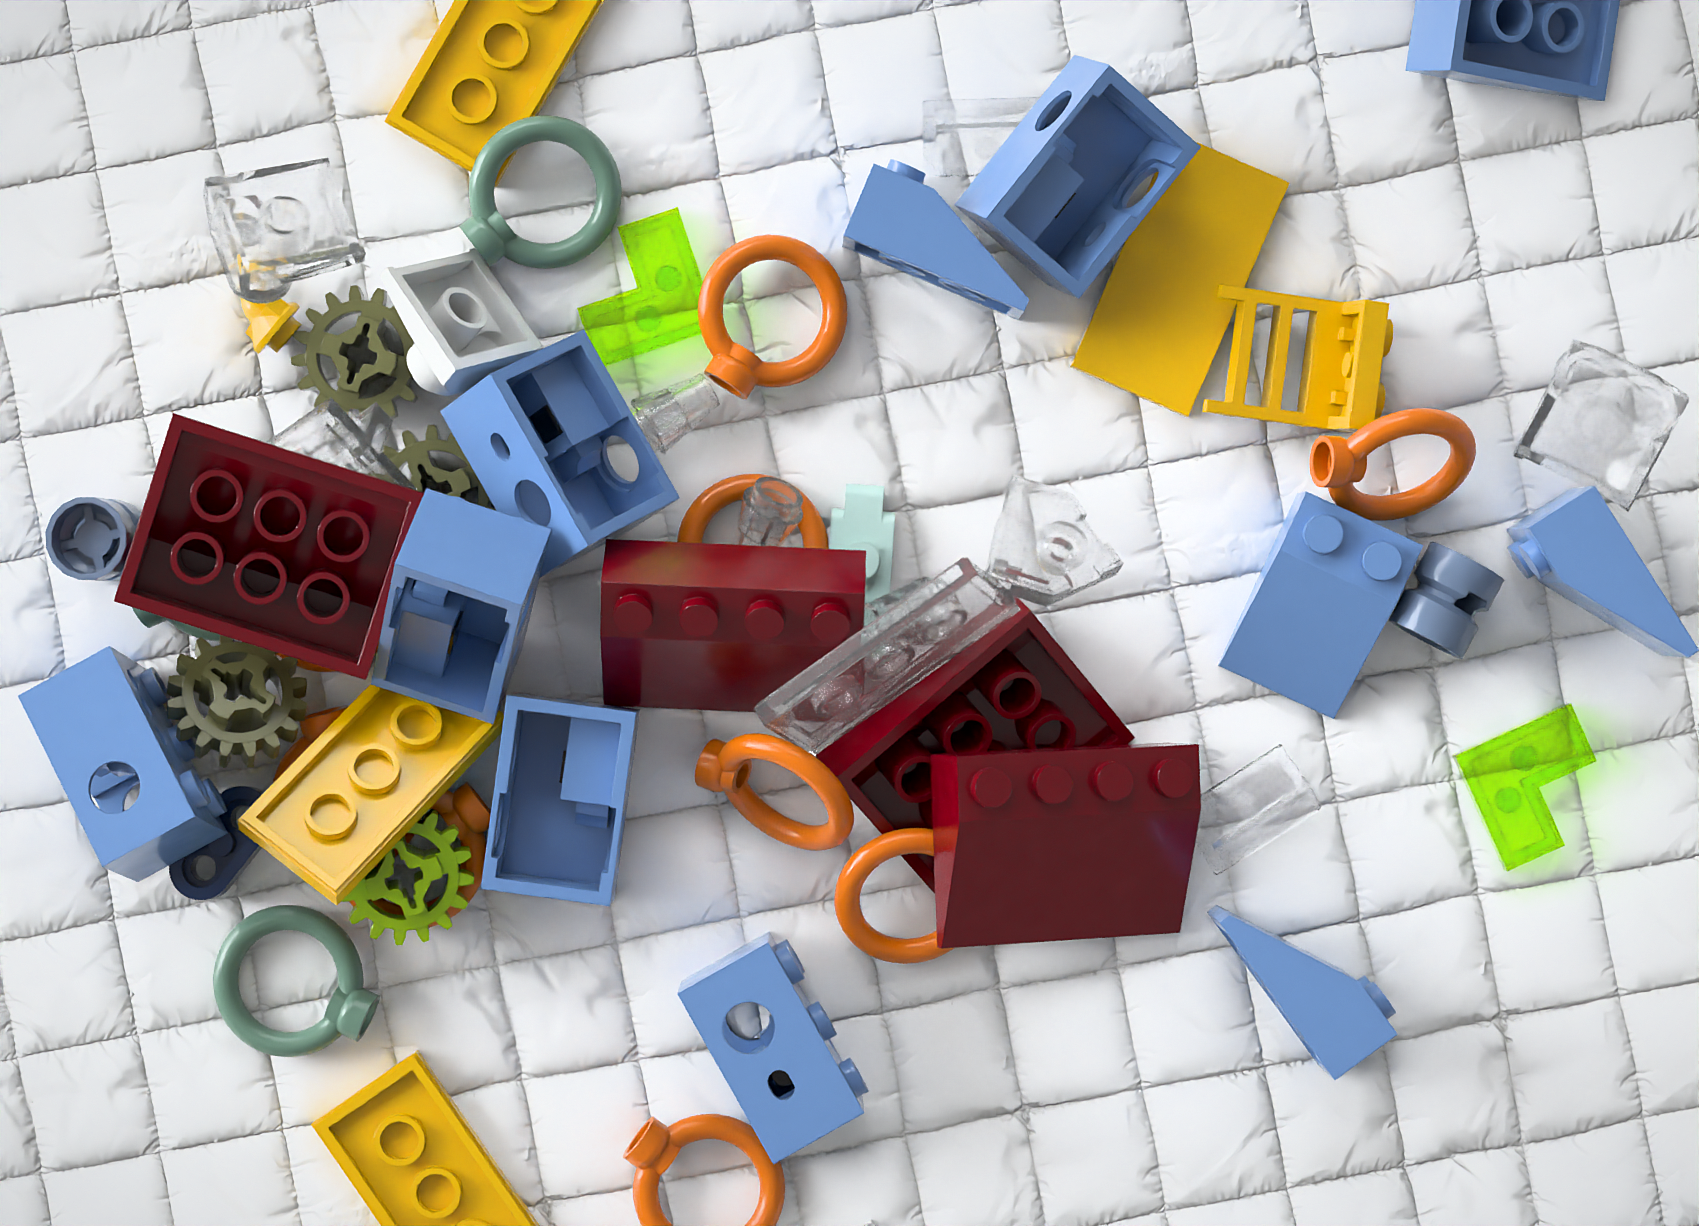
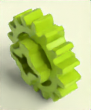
M431 809L425 815L423 821L418 820L407 832L425 837L435 844L438 849L434 847L424 851L407 843L405 836L393 847L398 850L401 860H405L409 869L417 867L421 869L414 874V899L410 898L407 888H403L399 879L390 881L387 879L394 874L395 852L392 848L379 861L377 867H374L341 901L348 902L354 900L356 903L349 914V921L352 924H356L366 917L372 921L370 938L376 940L383 933L384 929L388 928L394 930L395 944L403 945L406 932L408 930H416L418 937L424 943L429 941V924L434 921L446 930L452 927V920L447 911L450 906L466 909L468 899L457 889L458 886L474 884V873L466 869H459L458 865L472 857L469 846L453 848L451 843L455 841L459 834V828L455 824L446 827L442 831L436 828L438 811ZM448 873L447 882L442 894L428 907L425 894L431 882L443 878L442 875ZM385 898L400 905L404 915L384 911L372 901Z

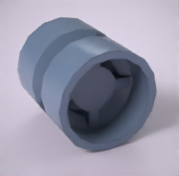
M76 497L63 503L52 514L45 531L46 550L52 563L63 574L77 580L120 581L141 511L136 506L122 500L100 497Z
M1430 542L1414 571L1419 581L1417 588L1404 590L1388 621L1419 640L1451 656L1463 659L1479 629L1474 620L1476 612H1486L1490 609L1505 580L1480 563L1446 546Z

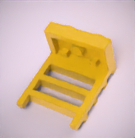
M1224 284L1218 285L1217 298L1236 300L1237 307L1225 400L1204 399L1202 412L1255 419L1264 422L1291 424L1300 427L1326 429L1342 433L1356 432L1368 423L1380 418L1385 404V387L1383 383H1380L1382 359L1389 353L1393 341V323L1388 319L1390 303L1372 300L1338 302ZM1257 304L1273 306L1261 406L1244 404ZM1293 309L1309 311L1297 411L1281 410Z

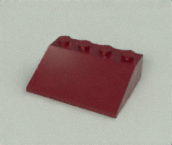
M173 413L113 601L366 680L381 635L394 564L424 492Z
M606 539L601 576L600 612L603 704L621 707L848 717L858 708L865 608L866 550Z
M1003 583L810 748V750L839 779L850 799L881 834L905 828L933 830L930 754L1129 744L1135 737L1032 611ZM917 853L901 855L935 894L934 856Z
M1164 742L930 754L937 948L1180 933L1201 813L1199 744Z

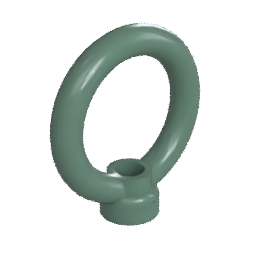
M550 115L532 116L517 120L493 135L478 154L469 181V203L472 216L459 227L490 267L503 257L517 264L538 269H553L574 264L593 253L606 240L616 223L622 197L621 179L617 164L603 141L591 130L573 120ZM538 141L557 142L575 150L589 165L596 183L595 206L587 223L573 236L555 243H536L518 236L500 215L495 203V181L504 161L520 147Z
M277 905L261 909L249 915L237 924L226 937L214 966V995L225 1023L244 1043L260 1052L273 1056L300 1057L313 1054L328 1047L342 1035L356 1042L360 1041L373 1019L380 1000V995L363 988L364 978L360 956L344 929L325 914L304 906ZM282 930L303 932L320 941L331 954L338 973V987L329 1001L324 1018L307 1029L295 1032L277 1031L261 1024L244 1005L239 990V970L247 951L262 937Z

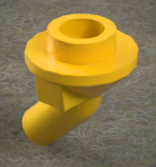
M256 264L243 265L236 270L242 308L246 317L251 322L245 333L253 340L254 351L258 354L267 345L277 353L294 335V331H297L302 325L293 317L300 306L296 302L286 303L277 295L268 303L261 267Z

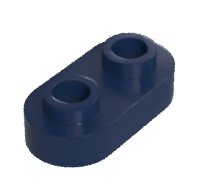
M235 786L220 793L227 812L219 817L228 833L169 865L171 881L182 895L194 900H209L223 895L231 888L259 853L262 847L239 830L236 814L243 806L251 807L264 793L262 790L251 786ZM205 855L211 857L216 865L215 874L209 880L201 878L196 870L198 860Z

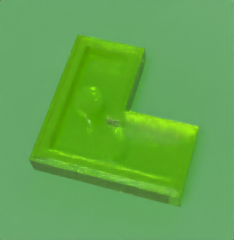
M678 207L617 227L637 288L577 308L584 330L605 367L702 335L698 320V299L703 280Z
M1571 703L1562 704L1452 754L1503 870L1508 872L1565 846L1539 787L1597 761Z

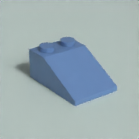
M1416 0L1405 71L1461 82L1605 101L1620 0Z
M890 159L887 168L873 163L843 235L842 247L1018 320L1024 313L1029 298L934 188L923 184L926 174L910 165Z
M1595 486L1571 488L1506 529L1514 541L1513 544L1507 547L1508 552L1518 569L1527 579L1535 575L1544 586L1661 656L1689 658L1699 651Z
M1307 491L1297 493L1218 666L1334 719L1395 608L1424 545Z
M1215 905L1207 911L1213 922L1310 1055L1332 1079H1338L1398 1035L1387 1020L1396 1014L1395 1009L1374 982H1370L1365 975L1356 980L1343 969L1219 905Z

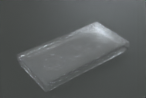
M962 557L757 703L754 710L766 728L815 756L1019 612L1021 608L1010 591L968 557Z

